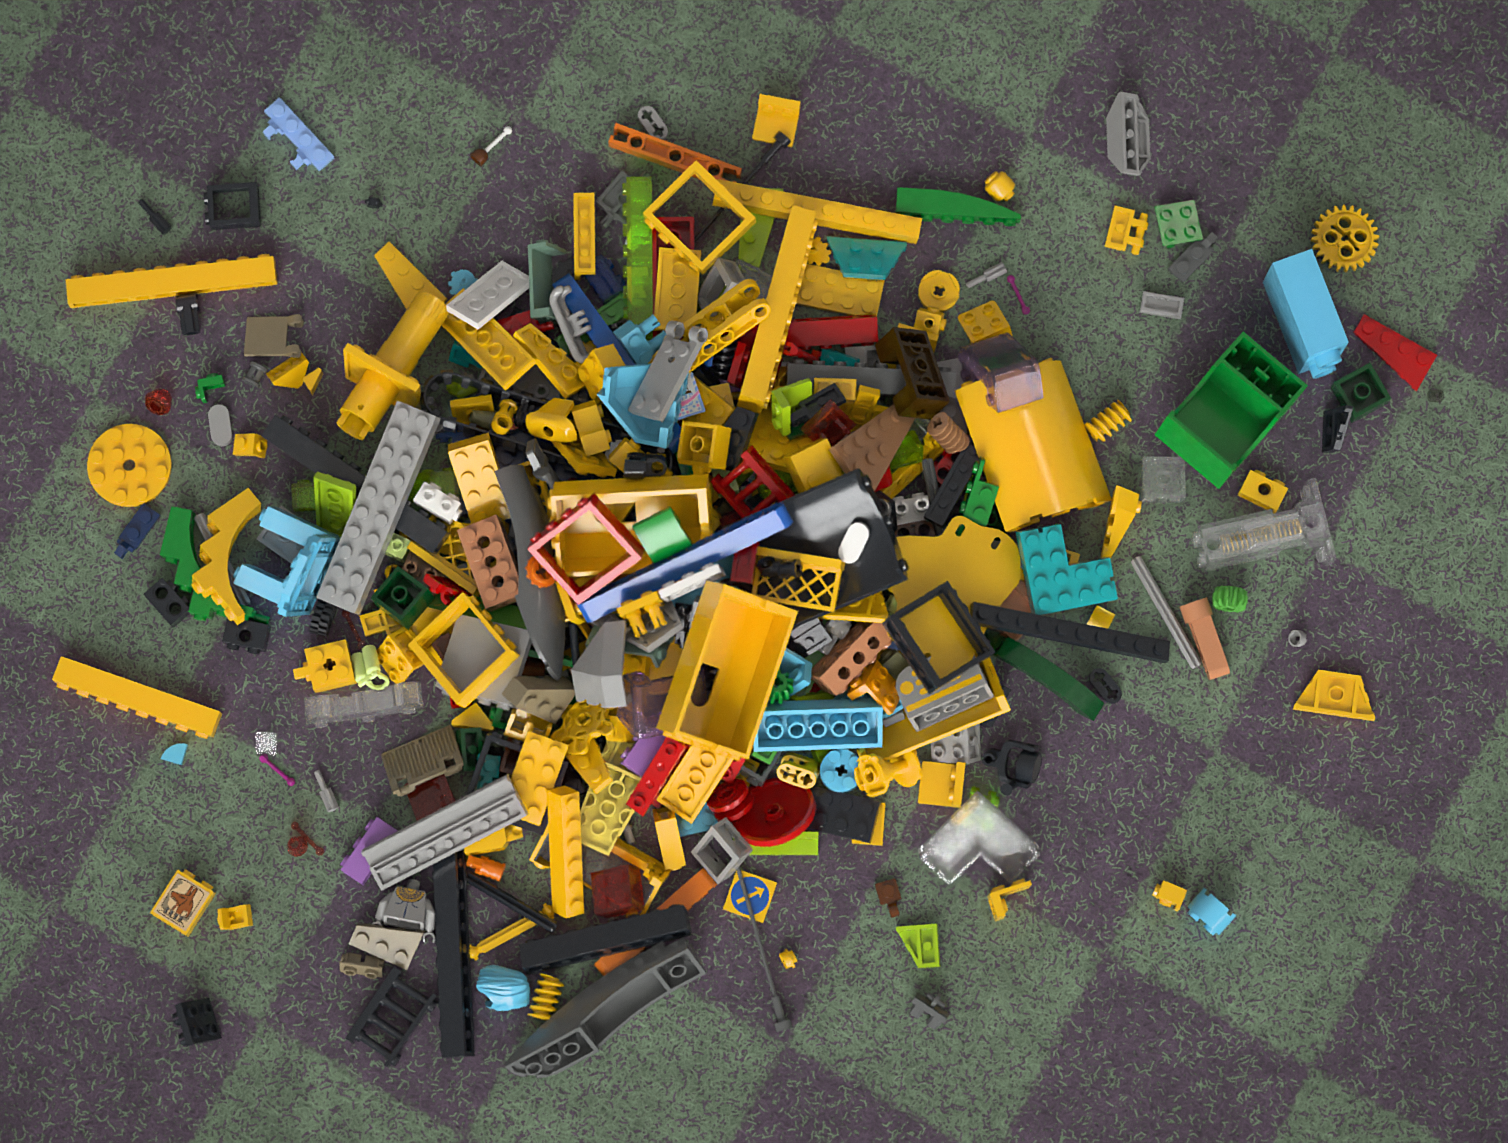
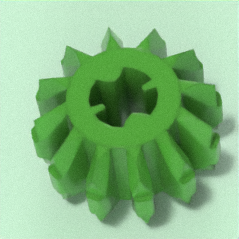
M1229 585L1216 587L1212 595V606L1224 612H1242L1245 610L1248 602L1247 591L1243 588Z

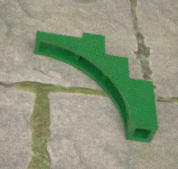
M171 506L160 556L165 559V562L177 565L179 562L174 584L180 587L179 590L192 593L193 590L188 611L194 616L193 619L206 622V619L213 620L215 612L218 616L226 617L225 609L221 604L217 605L211 595L204 598L201 593L197 594L191 585L192 574L201 569L194 544V517L196 514L192 510ZM239 604L245 612L244 620L256 619L257 611L254 608Z

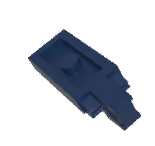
M143 503L117 540L119 546L114 554L123 559L128 551L133 553L135 549L137 550L161 515Z

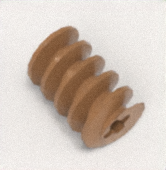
M943 411L934 415L927 426L929 435L947 453L961 452L969 445L968 435Z

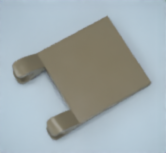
M295 314L287 317H247L244 356H288L299 358L301 356L300 347L296 344L287 346L288 326L303 327L304 321L302 316Z

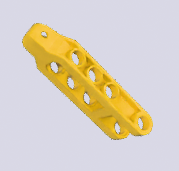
M745 279L683 323L685 331L683 334L684 338L681 341H690L689 331L697 324H701L700 327L706 328L708 331V338L702 345L689 373L769 316L771 308L766 299H757L760 294V288L755 280ZM753 287L749 292H744L747 288ZM764 307L760 312H755L758 308ZM718 312L716 316L710 317L712 313ZM729 332L728 335L721 337L723 333ZM712 344L710 348L704 349L706 345ZM657 352L652 356V359L649 361V363L653 362Z

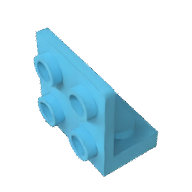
M786 648L779 668H781L782 674L788 672V678H792L794 681L792 685L794 690L790 694L791 697L811 683L813 663Z

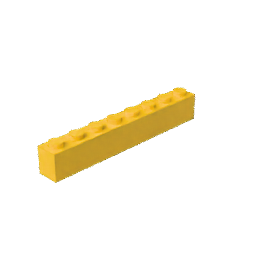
M62 656L52 678L57 683L56 687L66 691L69 688L77 690L76 694L86 698L89 695L97 697L96 701L106 705L109 702L115 703L116 708L128 712V709L135 710L136 715L146 719L150 715L156 718V722L167 725L168 722L176 725V729L187 732L188 729L196 731L195 735L203 739H207L208 736L214 737L222 713L215 709Z

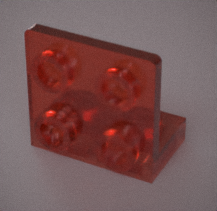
M444 774L416 785L415 791L407 794L417 821L455 802L448 780Z

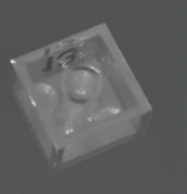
M1142 457V503H1183L1186 499L1185 460L1181 457Z

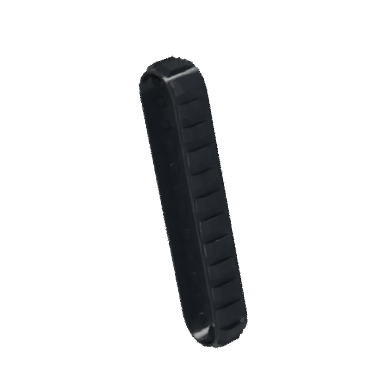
M453 369L440 370V374L430 375L423 383L425 390L421 392L420 406L423 410H427V413L441 418L439 424L443 425L444 430L455 434L457 431H461L464 437L468 438L489 433L493 446L496 447L498 443L503 445L504 450L514 453L520 450L523 451L524 456H526L527 444L516 441L517 437L510 436L506 438L497 435L492 429L488 432L476 428L477 424L474 423L466 425L457 422L456 417L450 416L449 419L440 416L441 412L437 408L432 411L428 405L434 404V397H430L432 391L436 392L440 388L438 385L441 383L450 385L451 382H457L463 388L467 389L470 386L481 390V394L488 395V393L500 396L501 400L511 399L521 403V405H535L538 408L550 401L543 397L540 400L535 399L534 394L521 391L520 394L516 393L512 387L505 391L501 386H495L494 381L481 378L479 381L472 374L463 371L461 374L454 373ZM570 411V413H569V415L567 416V418H568V419H571V420H574V419H573V416H572V412ZM605 417L601 418L605 430L609 429V432L621 435V439H624V437L631 439V436L622 425L618 426L614 424V420ZM657 447L656 451L659 454L665 452L668 456L667 467L671 471H676L677 459L675 454H672L668 447ZM550 448L549 451L542 449L548 458L549 464L556 466L557 463L563 464L564 469L576 473L564 456L556 454L557 450ZM588 473L587 475H584L596 479L597 475L593 473ZM616 473L615 477L607 476L603 479H621L624 476Z

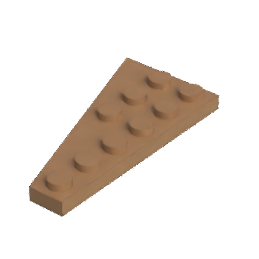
M893 404L831 447L829 451L845 474L857 468H860L864 475L867 474L875 491L915 418L898 416Z

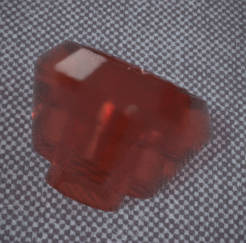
M157 388L146 394L144 398L145 405L151 413L166 415L170 412L172 397L167 390Z

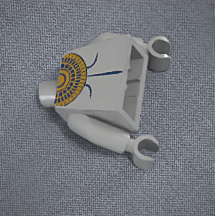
M409 879L406 888L396 887L394 892H390L379 902L375 915L376 922H373L372 925H389L415 931H424L426 929V933L423 935L424 943L427 934H431L433 936V943L435 942V934L433 933V929H435V911L431 901L426 899V892L419 890V881Z

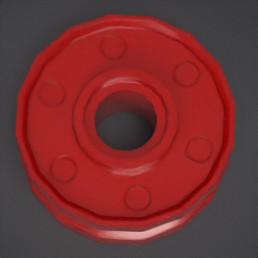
M735 779L733 783L723 782L715 788L707 800V806L713 812V816L718 822L725 817L730 822L741 818L747 814L755 803V797L748 790L747 784L742 779Z

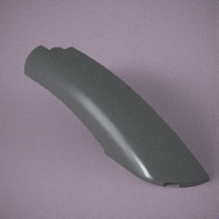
M511 465L494 472L509 509L517 546L519 577L518 595H515V599L539 658L547 665L546 669L555 680H560L565 645V609L555 582L547 588H538L537 585L531 584L532 581L526 577L527 570L524 569L527 566V560L533 556L527 550L531 542L529 539L537 531L543 532L549 523V519L538 489L530 484L524 466ZM550 539L542 546L552 557H555V550H552ZM539 568L536 574H542L543 576L546 569Z
M683 937L668 946L661 942L626 961L591 984L552 1015L505 1062V1067L510 1072L521 1077L535 1075L536 1078H544L558 1074L599 1052V1048L632 1018L669 993L706 974L696 950Z

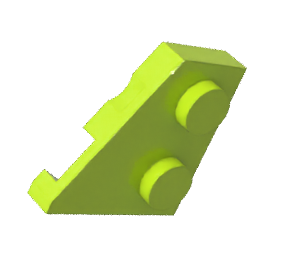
M938 924L896 927V931L902 938L919 969L941 967Z

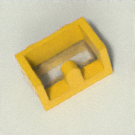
M512 708L503 735L523 742L528 730L549 737L553 723L521 709Z

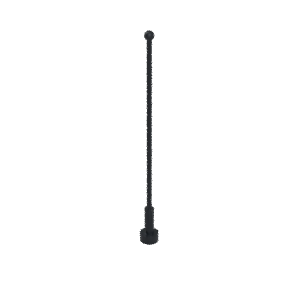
M778 131L773 137L776 140L774 144L760 158L761 162L741 184H747L763 164H767L781 147L786 149L791 143L789 138ZM721 207L694 237V244L725 208Z

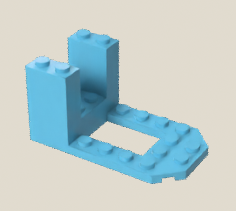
M268 506L260 514L259 520L261 523L259 526L303 545L304 549H301L294 558L291 565L292 570L285 580L254 565L242 564L234 572L233 578H235L233 584L278 604V613L285 617L310 615L341 536L283 509Z

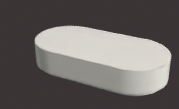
M856 522L848 528L838 550L840 559L845 563H853L859 559L870 536V530L865 523Z

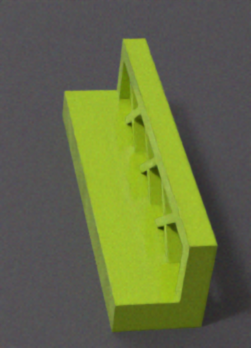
M803 832L793 840L777 846L759 847L750 845L753 851L749 855H818V832Z

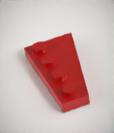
M1365 314L1353 332L1415 391L1418 390L1437 357L1433 352Z

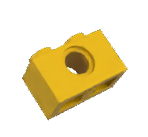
M1250 470L1237 496L1275 514L1288 488L1277 479L1272 481L1266 478V474L1259 470ZM1266 486L1269 494H1261L1258 487Z

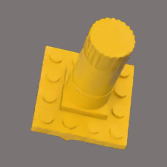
M419 291L376 355H368L360 346L347 343L343 349L345 378L354 382L356 386L341 407L340 413L342 415L337 421V425L345 433L356 439L364 440L368 432H374L391 404L395 406L397 400L421 410L420 384L417 379L410 375L449 315L446 304L439 298L428 292Z

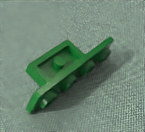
M980 456L979 461L975 460L973 464V480L967 483L965 493H968L966 501L962 500L959 513H962L961 516L970 519L976 524L987 526L999 485L979 480L985 464V458ZM960 524L955 532L957 536H961L964 529L963 524Z

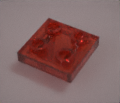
M830 399L800 429L813 442L818 439L827 438L830 446L833 447L843 437L849 435L856 424Z

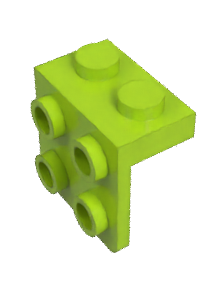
M809 378L772 391V424L776 430L780 431L782 436L791 434L790 414L795 412V408L799 406L798 403L812 396V382Z

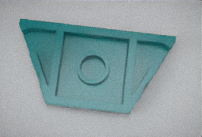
M827 236L828 247L830 246L843 277L886 280L891 268L895 267L898 258L907 248V242Z

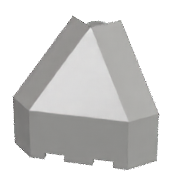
M611 618L606 620L573 666L571 672L576 701L582 702L586 700L587 704L595 706L601 704L603 708L624 707L632 701L631 692L625 693L623 681L625 636L632 629L630 623L626 624L625 620L611 621Z

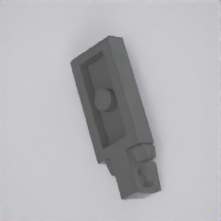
M1211 232L1205 239L1194 241L1168 268V271L1183 284L1212 254L1214 248L1211 246L1218 237Z

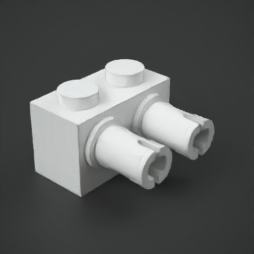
M924 492L912 494V498L904 499L903 496L892 499L895 501L897 525L926 520L924 515L930 503L928 495H924Z

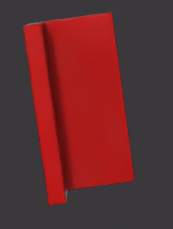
M756 542L734 553L730 581L753 585L758 560L757 551L758 547H760V542Z

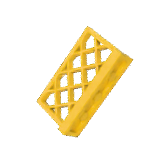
M432 514L429 519L435 522L437 517ZM454 520L452 523L455 525L450 526V524L446 523V526H448L446 530L450 533L453 528L459 527L461 529L465 527L460 522ZM452 534L449 535V541H446L443 546L450 545L451 556L442 557L440 551L437 554L431 553L415 541L409 543L407 549L477 597L480 596L468 560V567L459 569L456 566L455 558L466 556L465 553L456 555L454 553L453 543L461 542L460 539L452 540ZM484 541L483 545H485L486 547H488L490 544L487 541ZM497 559L490 563V568L496 566Z
M758 547L757 562L766 556H772L775 560H782L783 562L799 559L802 564V573L807 569H812L817 577L806 583L801 576L800 579L804 586L796 592L789 585L794 576L787 580L784 577L782 579L784 582L773 588L768 581L770 577H763L760 580V572L756 565L752 595L775 603L835 612L841 575L845 567L844 561ZM828 572L836 573L835 582L827 586L821 577ZM819 579L825 589L815 596L809 586ZM766 582L772 591L765 596L757 595L758 586ZM786 585L792 595L786 599H781L776 591ZM807 588L813 598L806 603L801 602L797 595ZM827 591L832 597L830 607L823 606L818 600Z

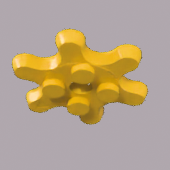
M586 700L568 705L560 717L563 719L562 726L554 731L550 738L563 743L573 739L574 752L584 755L588 752L589 742L593 737L597 738L601 735L609 737L614 734V723L606 720V717L616 707L603 708L601 704L596 706L587 704ZM587 717H590V718L587 720V722H585L584 725H582V722H583Z

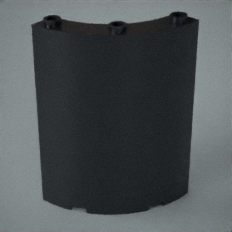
M860 468L781 501L790 514L793 523L787 528L758 541L760 542V547L841 560L838 550L848 528L856 522L865 523L870 530V536L859 559L853 563H845L835 610L908 580L907 571L909 566L906 559L902 556L893 531V520L889 514L886 515L879 498L872 488L870 477L867 474L864 475ZM748 515V516H746V517H744V518H742V519H739V520H737V521H735V522H732V523H730V524H728V525H725V526L722 527V529H724V528H726V527H728V526H730V525H732V524H734V523H737V522H739V521H741V520H743V519H745V518H747V517H749V516H751V515ZM807 569L802 573L806 583L817 577L812 569ZM828 572L821 578L827 586H830L835 582L836 573ZM770 577L768 579L773 588L784 582L777 577ZM794 578L789 582V585L796 592L804 586V583L800 578ZM819 579L809 586L815 596L825 589ZM763 582L758 586L757 595L765 596L772 590L766 582ZM786 585L776 591L781 599H786L792 595ZM807 588L797 595L800 601L805 603L813 598ZM827 591L818 600L823 606L830 607L832 597ZM777 603L798 611L793 628L830 613V611Z

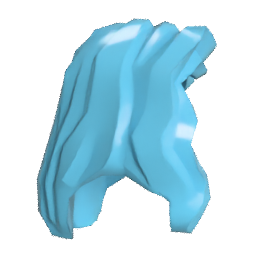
M498 965L486 966L480 970L476 987L479 992L485 994L491 1000L485 1001L488 1009L508 1011L530 1004V986L527 982V977L522 972Z

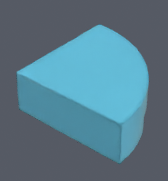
M179 743L170 746L165 750L161 759L182 765L188 744Z

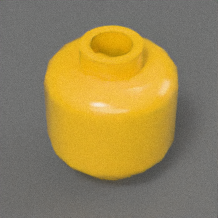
M997 171L993 172L984 181L986 183L985 191L996 202L1001 200L1006 202L1015 194L1012 191L1015 188V183L1003 171L999 173Z

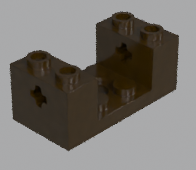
M893 327L875 344L880 363L900 365L906 382V386L892 398L898 416L931 420L934 415L939 413L950 402L926 331Z

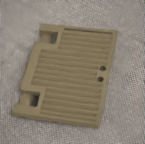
M451 725L381 754L392 793L398 796L415 791L416 785L442 774L451 776L462 771V766L464 765ZM454 758L456 764L446 768L445 762ZM407 778L408 785L399 788L398 782Z

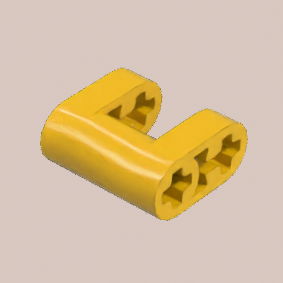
M788 752L782 757L777 769V776L783 782L809 789L817 781L820 773V764L812 758Z

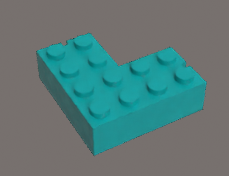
M1061 524L1016 532L1031 613L1043 615L1118 599L1115 581L1110 580V577L1114 575L1109 557L1068 564Z

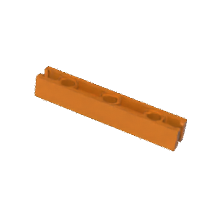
M615 123L614 134L610 136L608 141L609 147L681 173L697 161L708 172L712 168H717L720 171L719 174L712 175L716 180L728 181L723 178L725 172L734 174L737 178H740L742 175V168L618 123ZM621 133L628 138L627 142L614 140V137ZM634 140H639L642 142V145L633 147L631 143ZM678 154L681 158L678 161H672L670 156Z

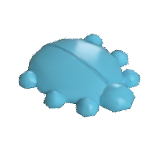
M468 270L451 272L452 281L448 282V285L452 286L449 293L456 295L462 288L466 290L478 279Z

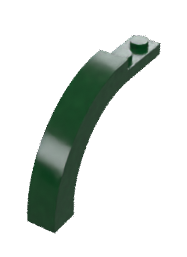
M988 628L986 629L984 636L990 640V645L995 651L992 656L1015 667L1048 688L1078 714L1092 721L1095 720L1104 703L1093 692L1035 651L1009 637L1006 638Z

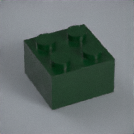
M1371 363L1335 381L1331 386L1341 406H1353L1350 417L1351 423L1388 404L1391 400L1389 393Z
M397 566L372 595L371 599L379 609L408 630L435 597L426 586Z

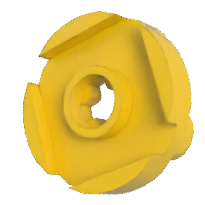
M941 270L931 271L922 278L919 284V300L927 309L928 306L939 308L940 312L948 311L955 306L959 299V283L950 273L942 272ZM938 286L939 289L943 288L945 290L942 292V296L934 294L935 287Z

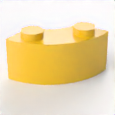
M595 400L575 405L571 412L585 456L609 450V442H612L609 429L605 430L601 418L604 417L601 405L597 406Z

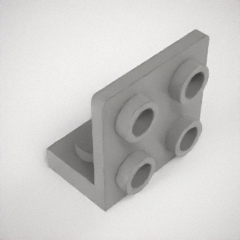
M980 723L932 742V762H962L970 764L980 761Z

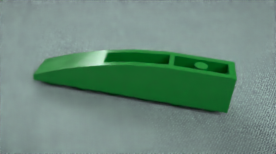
M897 187V214L922 218V221L925 222L941 219V222L944 223L962 220L964 224H973L974 221H983L984 225H995V222H1002L1004 226L1020 224L1021 214L981 198L944 190Z

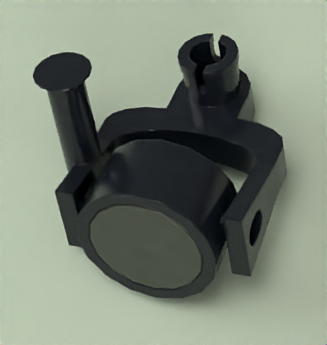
M1008 740L1004 743L1001 750L991 748L984 753L982 763L985 766L998 768V778L1001 782H1005L1000 788L1003 795H1010L1017 787L1027 789L1032 783H1035L1042 763V754L1036 752L1039 745ZM1013 747L1023 749L1016 765V778H1011L1007 772L1008 757Z

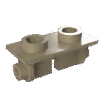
M348 952L342 954L341 961L339 962L340 972L349 976L359 974L370 979L382 978V968H384L385 960L366 955L365 962H361V954Z

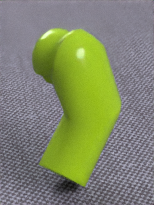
M456 382L446 385L448 393L458 398H464L478 391L470 386L467 389L463 388Z

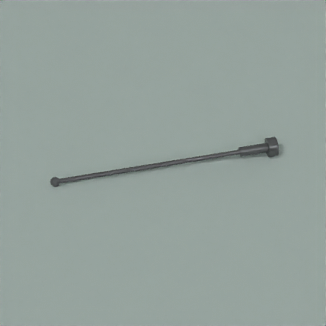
M739 866L737 874L773 995L771 1000L778 1021L774 1026L776 1032L793 1028L791 1019L786 1020L780 997L776 994Z

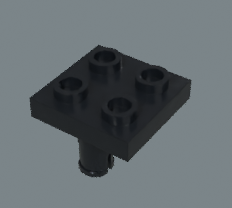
M209 998L175 1005L176 1012L173 1013L172 1019L179 1018L173 1022L177 1026L181 1025L183 1032L179 1034L178 1038H185L179 1041L182 1046H192L221 1039Z

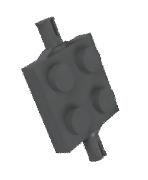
M644 170L637 179L621 171L595 201L607 214L599 222L604 229L612 220L621 223L628 229L654 199V196L643 185L651 176L647 171Z

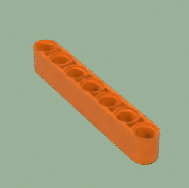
M702 868L657 909L664 910L668 909L671 905L680 904L684 905L687 911H689L697 901L699 902L708 894L709 890L713 887L715 888L718 884ZM645 947L601 957L594 966L604 976L626 961L639 955Z

